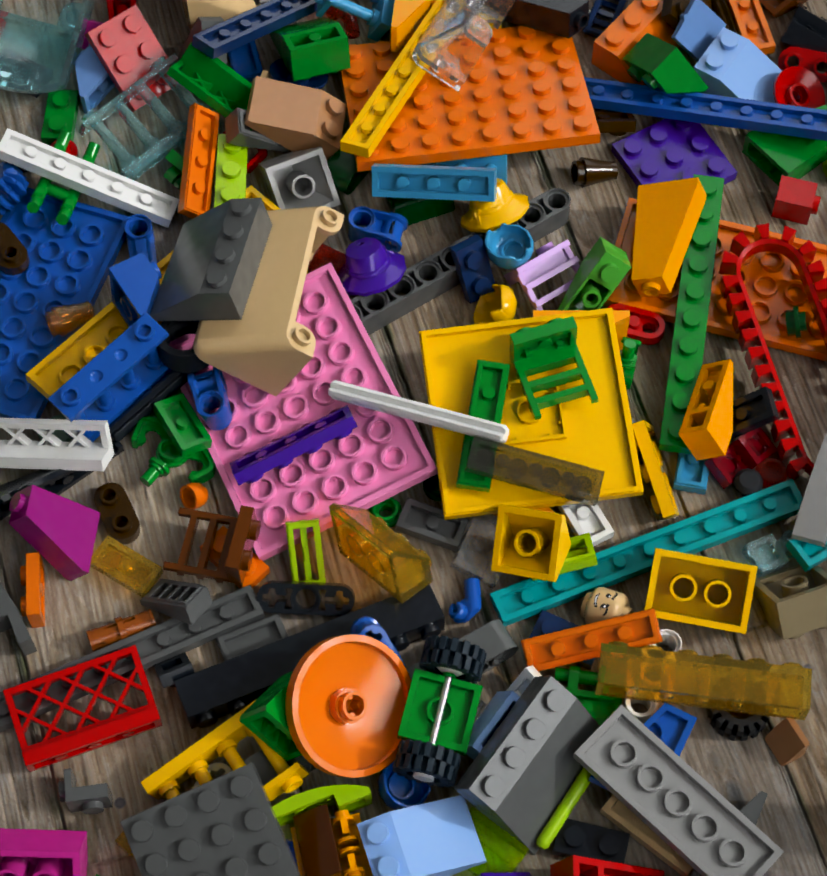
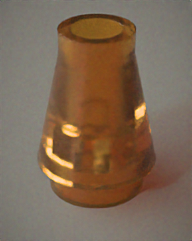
M89 301L51 307V311L45 313L47 326L54 337L57 335L64 337L95 316Z

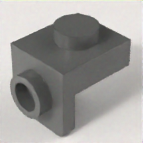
M64 769V780L58 782L59 797L61 802H66L71 813L83 811L84 814H98L103 812L104 808L113 807L112 793L107 783L76 787V778L72 769Z

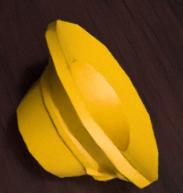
M497 178V199L495 202L470 201L469 211L461 217V226L471 232L486 233L489 229L491 231L497 230L502 223L510 225L521 219L529 209L528 196L521 193H513L502 179Z

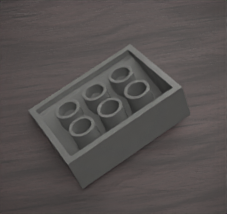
M261 198L230 199L183 223L150 314L155 321L242 319L272 228V222Z
M552 676L534 677L453 789L531 855H535L539 849L536 845L538 836L583 768L573 758V755L600 725L581 702Z

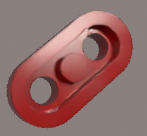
M790 46L780 53L778 66L782 71L790 67L787 64L788 58L796 56L799 59L797 66L810 70L820 82H827V71L824 73L817 71V64L819 62L827 63L826 52Z
M620 303L607 307L613 310H630L627 338L639 340L642 342L641 344L645 345L656 344L663 338L665 321L659 314ZM650 329L653 333H646L643 330Z

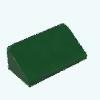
M386 197L391 212L404 216L408 220V226L455 210L454 200Z

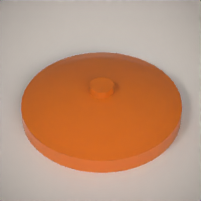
M358 634L340 635L325 639L304 654L290 677L286 692L285 709L291 737L297 749L310 764L332 776L359 778L375 774L385 769L395 760L399 742L402 740L398 739L397 735L411 685V678L403 662L387 645L372 637Z

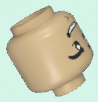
M598 587L593 592H588L581 606V617L585 618L586 624L634 613L633 608H630L629 598L626 594L605 587Z

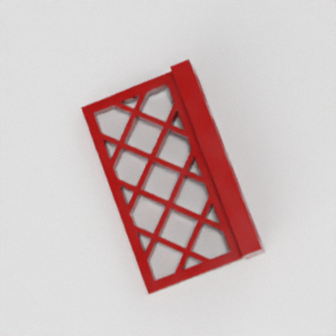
M136 645L3 690L22 750V756L29 772L163 726ZM132 656L135 669L129 679L112 672L118 660ZM109 664L107 669L101 667L103 665ZM91 669L104 674L96 691L79 684L84 672ZM137 674L139 676L141 685L134 682ZM77 675L74 681L68 678ZM109 677L126 684L118 701L101 694ZM59 680L71 685L63 702L46 695L51 684ZM44 686L41 692L34 690L36 688ZM133 687L144 692L148 704L133 709L124 705L123 702L130 688ZM76 688L93 695L85 713L68 706ZM28 692L38 698L30 713L27 714L16 708L13 696ZM98 698L115 706L110 717L101 721L90 716ZM43 700L60 707L51 724L34 717ZM119 709L127 711L117 715ZM65 710L82 717L76 730L65 732L56 727ZM19 716L26 718V721L24 722L23 726L21 725ZM87 720L93 723V724L84 726V724L86 723ZM31 722L48 729L41 742L28 746L25 733ZM53 732L60 734L56 737L50 738Z

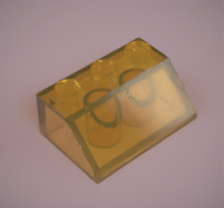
M335 503L329 506L340 553L402 604L433 582L430 568L432 562L427 553L422 549L417 550L402 533H396L390 529L381 517H375L364 508Z

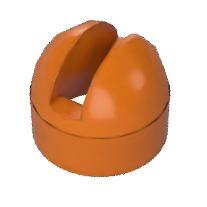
M199 482L186 484L180 489L181 502L187 509L194 510L206 504L209 498L207 488L203 487Z

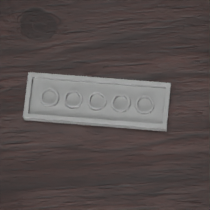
M622 704L573 755V758L701 876H763L784 853L775 842Z

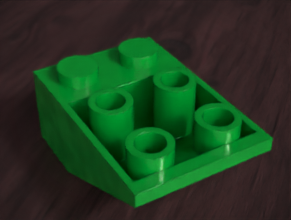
M322 17L287 25L269 33L293 81L308 80L314 76L337 73L340 70L351 68L348 37L340 23L335 20Z

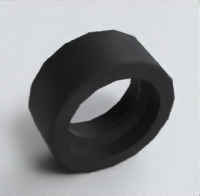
M199 320L163 321L160 324L169 333V336L157 346L159 358L169 369L188 373L196 372L209 366V364L196 356L194 349L178 350L169 346L170 342L176 337L184 334H196Z

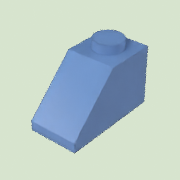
M91 45L82 50L74 61L79 95L83 111L87 115L97 107L115 86Z

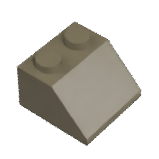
M798 564L756 578L754 593L770 628L783 640L797 639L806 632L827 628V572L817 565L805 572Z

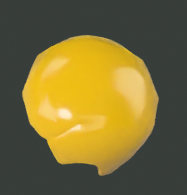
M492 284V288L495 291L479 297L473 316L474 324L513 320L517 308V300L513 289L506 285Z

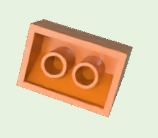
M634 0L594 41L591 64L619 82L646 85L643 81L637 82L629 75L627 70L630 67L622 58L646 33L676 46L679 50L682 48L671 38L675 30L661 18L663 0Z

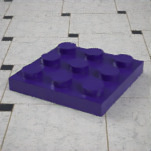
M665 118L612 144L611 152L637 187L638 185L693 178L694 174L724 178L725 185L735 180L737 176L735 168L700 123Z

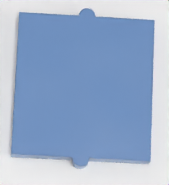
M690 0L684 14L680 15V21L671 38L698 62L722 28L726 27L727 24L702 0Z

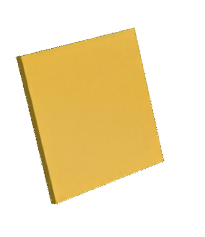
M612 308L419 331L428 405L468 415L477 360L510 365L501 424L506 425L510 432L506 443H497L490 492L456 487L465 434L431 425L444 520L498 514L499 504L538 509L643 495L644 489ZM573 316L577 325L576 345L598 396V402L591 403L588 395L540 409L541 419L535 420L528 407L527 398L523 394L520 380L516 376L515 367L509 358L510 334L524 327L533 328L547 324L556 318L565 319ZM576 363L528 376L527 379L530 382L575 369L577 366ZM580 379L535 392L533 395L535 398L580 386L584 383Z

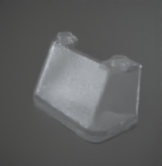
M446 0L413 50L412 58L415 64L459 92L492 38L493 31L488 23H494L493 27L498 30L515 0Z

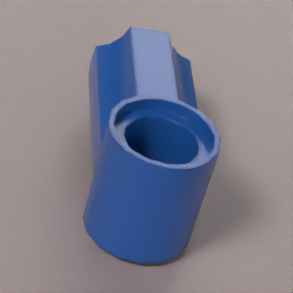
M143 214L130 216L124 225L129 258L143 252L149 262L155 261L157 264L155 235L151 220ZM137 232H146L140 236L134 235Z

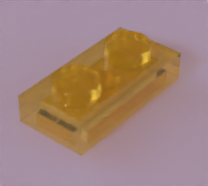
M108 535L92 555L90 567L142 598L163 574L161 566Z

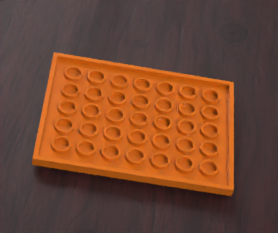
M522 25L505 28L497 27L489 31H465L451 34L371 156L365 158L355 155L357 172L370 171L374 163L420 165L600 143V130L573 38L558 36ZM391 41L349 45L351 68L340 70L349 126L358 116L405 45L397 52H391Z

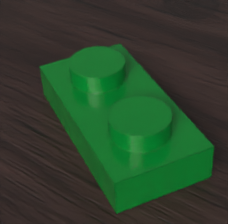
M49 89L41 133L42 143L51 145L57 140L61 130L69 132L72 135L70 140L73 141L80 102L78 90Z
M183 393L154 403L153 412L182 458L211 448L212 439Z

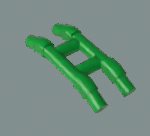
M61 130L54 148L66 152L72 135L67 131ZM89 142L82 159L94 164L100 145ZM41 176L27 204V210L30 213H37L46 195L64 201L56 221L60 225H66L73 214L81 192L71 188L67 190L52 184V180Z

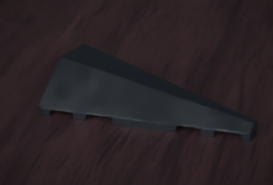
M800 3L784 30L780 41L792 46L827 53V19L813 14L807 10L806 6Z
M115 440L112 441L114 449L112 459L124 451L123 445ZM41 469L0 485V521L11 514L9 509L10 501L15 493L33 484L60 495L94 471Z

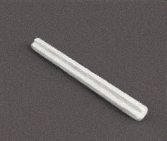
M337 380L332 381L328 389V395L338 401L499 444L506 443L510 432L509 428L504 424Z

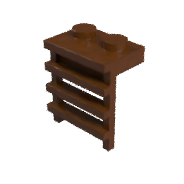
M241 505L238 518L180 507L179 516L188 517L190 521L178 563L164 561L163 570L177 572V575L184 576V574L194 575L197 579L202 580L204 578L215 579L218 583H223V581L235 583L236 586L243 587L246 571L250 570L252 564L254 541L258 540L261 528V521L257 520L254 507ZM199 520L210 521L197 567L188 566L187 563ZM221 523L229 525L217 571L206 568L218 524Z

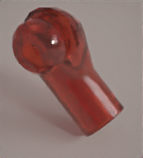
M330 6L326 11L327 17L335 21L340 19L344 23L345 33L349 39L359 37L360 30L357 17Z

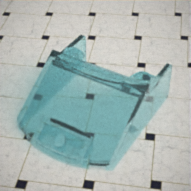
M0 0V89L31 94L49 93L65 89L75 67L74 61L82 50L87 21L91 18L96 0H83L82 4L76 2L67 4L60 13L57 26L1 11L3 0Z

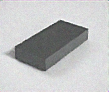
M279 613L218 636L215 639L223 660L227 661L288 637Z

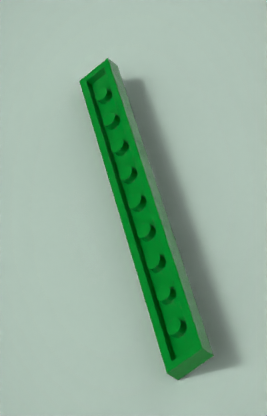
M694 174L693 178H699L707 196L682 262L658 449L691 454L678 433L703 363L724 178Z

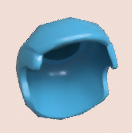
M502 223L497 230L491 231L489 229L486 232L484 240L486 252L491 262L499 268L510 270L520 267L531 258L534 252V241L530 232L520 225Z

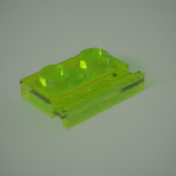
M471 807L469 811L487 862L469 868L468 871L474 876H479L481 873L515 872L521 861L529 853V848Z

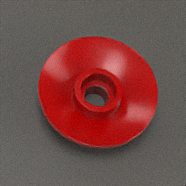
M791 66L781 71L776 77L773 86L775 103L807 108H817L825 105L823 86L816 75L810 70L801 66Z

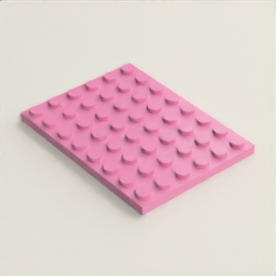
M331 262L306 274L296 322L304 325L314 334L316 346L313 358L277 396L222 371L227 385L232 421L223 430L215 431L208 428L199 415L188 381L180 387L181 392L185 395L212 439L211 448H208L238 515L241 505L254 507L256 518L258 521H261L259 537L257 541H254L253 548L259 560L261 559L262 561L288 549L285 524L287 521L295 522L319 518L321 533L438 474L437 467L413 420L338 401L328 395L331 382L337 380L400 397ZM185 334L171 341L169 346L178 350L193 349L196 334ZM209 365L195 375L213 370V366ZM348 405L358 426L352 429L348 436L338 440L334 438L324 443L318 451L311 454L304 453L294 458L292 463L284 468H273L265 472L263 477L256 482L249 484L245 482L238 485L232 473L231 462ZM219 408L213 409L209 414L216 412ZM313 527L306 528L307 538L309 539L314 536ZM293 529L294 542L297 545L301 543L300 529Z

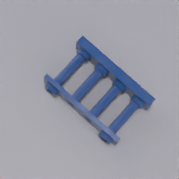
M146 312L54 392L48 400L70 422L73 420H108L110 425L171 371L162 363L157 346L169 336V333ZM86 431L83 435L94 442L100 436V431Z

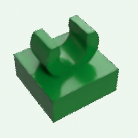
M172 148L165 158L173 166L166 171L164 177L176 188L180 189L184 157Z

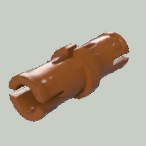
M151 609L123 619L121 616L114 618V622L87 630L86 634L91 649L94 652L156 625Z

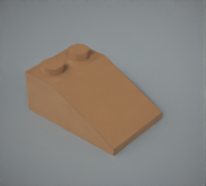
M256 76L252 81L244 124L292 152L322 147L327 160L340 149L347 105L321 89Z

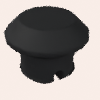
M742 469L735 475L734 485L738 493H742V496L745 497L760 491L763 487V479L759 472L754 469Z

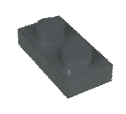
M407 498L396 523V531L458 552L469 526V518L444 520L443 509Z

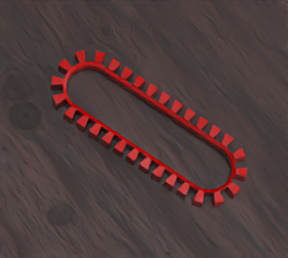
M769 223L756 225L753 235L755 242L751 244L743 231L732 239L730 247L732 253L724 251L719 274H726L728 276L721 277L719 289L723 299L727 298L725 306L729 317L733 315L732 325L735 334L740 333L738 342L742 352L746 351L744 359L748 370L753 368L751 378L755 388L760 386L759 389L765 386L772 390L774 400L776 399L775 404L779 418L783 417V419L773 421L770 431L774 442L780 440L777 450L781 461L796 453L797 459L789 461L785 471L790 479L795 481L804 471L811 476L814 463L807 456L744 285L741 276V266L750 256L766 251L782 254L791 260L798 271L826 348L827 277L823 279L825 269L821 259L806 266L807 263L813 262L817 251L810 240L797 250L792 246L797 230L785 225L781 240L769 238Z

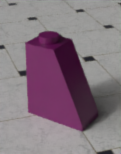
M33 484L15 493L9 505L11 511L9 524L65 579L72 581L88 574L100 512Z

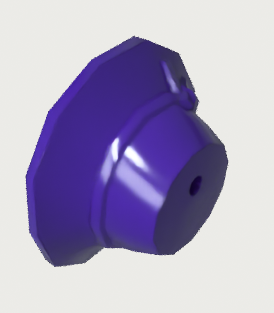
M365 237L349 244L345 252V266L337 275L347 294L369 296L384 292L400 282L406 271L404 255L387 250L379 240Z

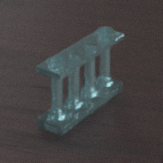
M175 53L167 59L164 56L159 58L151 65L149 73L98 111L96 108H92L81 118L83 122L79 133L84 136L93 129L122 163L120 165L122 167L120 175L134 181L165 158L172 148L175 150L186 140L188 119L183 123L180 120L177 121L151 91L149 86L162 77L188 109L194 103L199 104L185 87L167 75L170 67L178 60ZM138 94L168 128L166 130L168 134L161 140L158 137L154 138L126 105ZM200 103V104H199V105H201V106H204V107H206V108H208V109H210V110H212V111L218 113V112L215 111L213 108H211L209 105H204L203 103ZM114 112L119 114L145 145L143 148L145 152L139 157L131 156L103 123Z

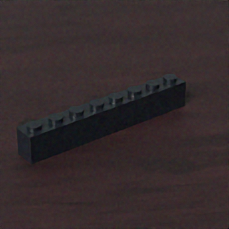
M425 583L175 680L174 684L191 729L195 727L206 728L215 724L218 718L229 714L235 715L254 700H257L280 676L293 671L304 654L317 643L334 636L349 635L353 622L360 617L370 616L376 619L386 631L398 652L406 649L412 642L420 639L426 641L427 637H432V635L438 636L441 631L445 630V616L430 583ZM370 630L367 633H365L366 636L372 637V631Z

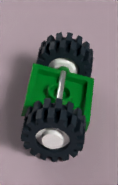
M437 635L427 637L419 664L420 668L424 670L414 669L397 735L398 739H402L399 742L393 765V771L397 775L405 776L408 780H416L417 783H427L429 786L436 785L443 788L444 786L448 788L455 786L461 762L460 755L466 756L483 686L475 684L481 681L487 656L486 651L481 649L480 646L476 644L471 645V642L466 640L459 641V638L455 637L453 639L443 635L441 637Z

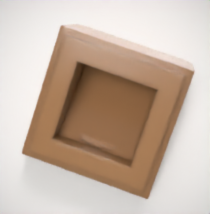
M791 715L782 720L765 737V742L781 766H785L802 757L810 745V742Z

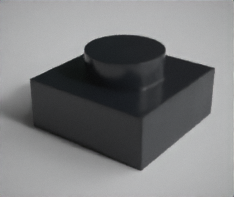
M185 652L153 665L163 688L168 686L175 687V680L195 673Z

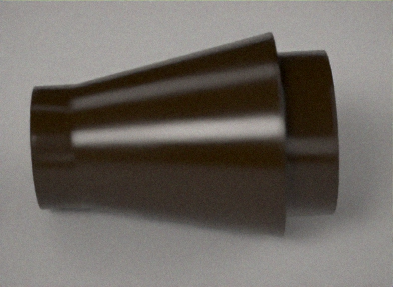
M580 157L579 160L573 161L571 165L573 184L580 185L582 188L607 180L617 179L618 166L615 161Z

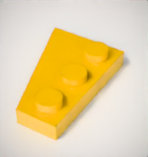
M645 420L633 423L637 452L641 451L644 464L640 465L641 473L645 483L651 482L655 495L650 496L656 514L661 513L664 519L679 516L668 476L665 472L662 473L660 467L663 466L661 452L658 450L656 442L651 440V437L655 436L653 425Z

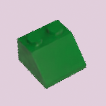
M646 33L622 58L630 67L627 70L629 75L639 83L643 81L652 90L658 88L670 94L705 92L709 88L676 46L649 33Z

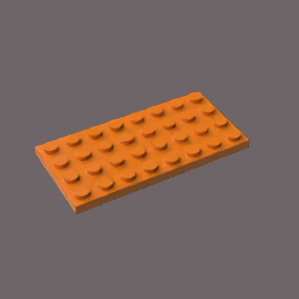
M629 197L615 246L626 252L631 269L603 306L608 307L612 304L620 303L655 312L664 321L675 323L682 265L671 293L659 294L656 297H640L631 281L637 199ZM720 219L706 332L738 339L740 333L735 334L732 325L733 315L729 317L725 306L727 298L723 299L719 289L721 277L728 275L719 274L724 251L732 253L730 251L732 239L743 231L751 244L755 242L753 238L755 228ZM769 231V238L781 240L782 234ZM795 237L792 246L798 250L808 240ZM811 241L817 251L813 262L807 263L806 266L821 259L825 269L824 279L827 277V245ZM759 252L750 256L741 266V276L767 347L827 361V348L795 265L787 257L776 252ZM793 306H798L799 312L806 313L807 331H801V338H796V335L788 336L785 310H793Z

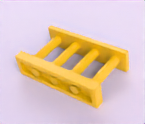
M254 700L141 781V784L147 794L158 800L161 797L169 800L180 795L178 791L180 789L179 785L189 777L196 778L200 785L213 780L207 769L209 767L208 764L217 757H224L234 771L246 765L236 748L238 746L237 743L247 736L254 737L278 776L264 785L270 802L284 792L291 793L303 784L302 779L309 775V773L298 762L289 766L284 758L239 721L241 715L256 701Z

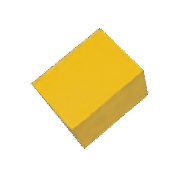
M499 504L491 571L556 582L571 547L565 514Z

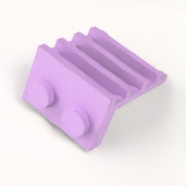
M568 239L556 246L553 245L552 241L535 250L538 254L537 257L530 261L528 260L520 267L512 269L511 272L504 275L509 286L517 282L520 283L534 310H544L541 305L567 291L572 280L540 299H537L532 288L570 266L575 274L580 267L578 263L580 260L569 247L571 244Z

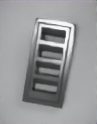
M236 108L226 117L225 131L228 144L283 152L288 151L287 148L253 129L250 131V127L244 124L247 110Z
M160 579L140 600L142 606L189 625H193L213 604L206 586Z

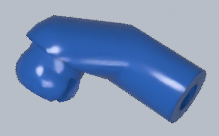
M478 578L465 579L463 582L465 598L457 602L456 605L453 603L450 605L448 613L454 622L466 623L481 610V587Z

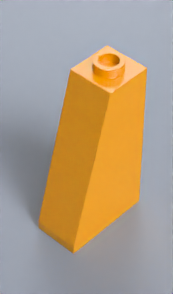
M698 177L638 185L631 281L640 297H656L659 294H667L672 291L706 202L707 194Z

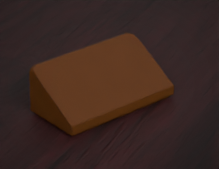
M327 804L317 806L294 816L293 820L305 876H342Z

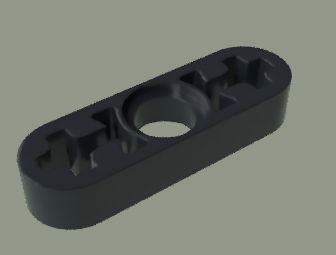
M272 580L260 587L257 593V601L262 610L268 613L343 616L352 610L355 603V594L350 586L343 583ZM270 588H274L277 595H287V588H292L293 591L290 596L292 607L286 606L288 599H278L275 605H270L269 599L264 598L263 594H268ZM309 589L315 594L316 601L312 606L303 607L297 602L296 596L300 590ZM320 589L327 591L325 597H335L337 591H342L343 597L349 598V602H344L343 607L338 608L336 602L325 601V608H320L319 605L322 600Z

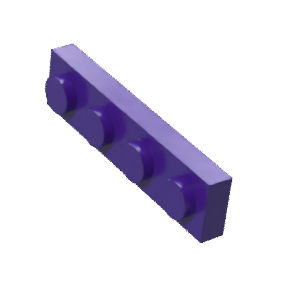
M348 405L231 462L232 473L238 485L245 482L248 484L256 482L263 477L265 472L273 468H284L291 464L294 458L304 453H314L324 443L334 438L337 440L342 439L358 426Z

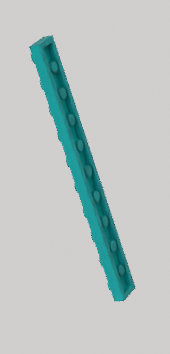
M789 479L597 552L595 554L598 565L559 574L556 582L545 580L533 581L532 578L490 593V600L498 618L505 627L537 615L542 610L547 611L586 596L588 592H593L598 587L607 588L651 571L655 548L696 554L795 516L799 512L803 497L794 480Z

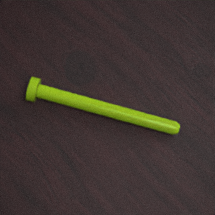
M584 767L538 836L536 845L543 850L549 848L590 784L588 780L591 774Z

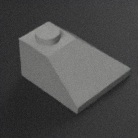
M322 147L289 152L258 163L268 193L273 203L280 209L317 206L333 208L341 205Z

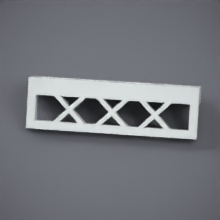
M0 418V428L13 436L10 440H0V468L104 471L114 456L108 420H73L70 422L68 419ZM25 429H33L43 438L40 441H32L22 432ZM55 430H64L73 439L70 442H63L52 433ZM86 431H100L102 443L92 442L83 434Z

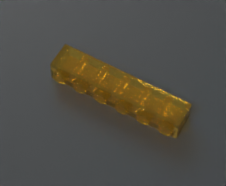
M611 641L608 644L601 643L595 695L805 720L810 710L812 669L803 668L802 665L792 662L777 665L769 664L766 660L760 658H751L744 661L733 659L726 654L704 656L698 655L697 652L692 650L671 652L663 651L661 647L654 645L638 648L630 647L627 643L621 641Z

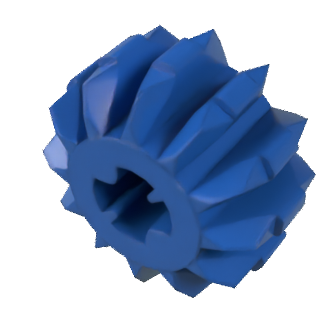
M4 162L0 163V215L6 214L8 210L12 211L17 203H21L20 200L27 194L26 189L29 185L26 176L22 174L23 172L17 166Z

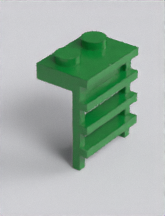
M573 316L565 319L556 318L547 324L533 328L524 327L510 334L509 358L515 367L516 376L520 380L523 394L527 398L528 407L535 420L541 419L540 409L589 395L591 403L598 402V396L576 345L577 325ZM576 363L577 368L528 382V376ZM580 379L584 383L580 386L535 398L533 395L535 392Z

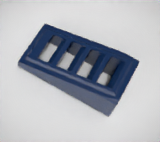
M595 0L589 14L588 26L583 29V33L598 38L603 31L592 28L593 24L607 28L625 10L629 0H615L619 2L618 5L605 0ZM604 6L615 10V14L602 10L601 7ZM600 15L612 19V21L609 23L596 17Z

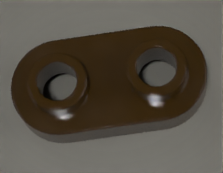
M0 222V269L5 274L18 275L29 266L28 252L6 224ZM13 253L16 254V255L13 256V257H8V256H10V255L13 254Z
M106 483L100 486L94 494V503L97 511L100 512V518L110 539L120 545L132 543L138 538L141 528L125 489L117 483ZM110 494L115 495L113 500H105L106 496ZM121 521L128 522L125 527H117Z

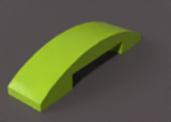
M350 784L330 785L295 794L272 806L281 827L293 822L294 816L327 804V807L335 805L337 811L348 810L351 813L372 804V794L368 786Z

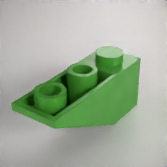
M600 237L582 261L558 310L601 309L631 269L626 252Z

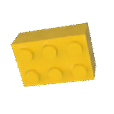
M655 548L644 610L655 608L657 618L746 634L758 566Z

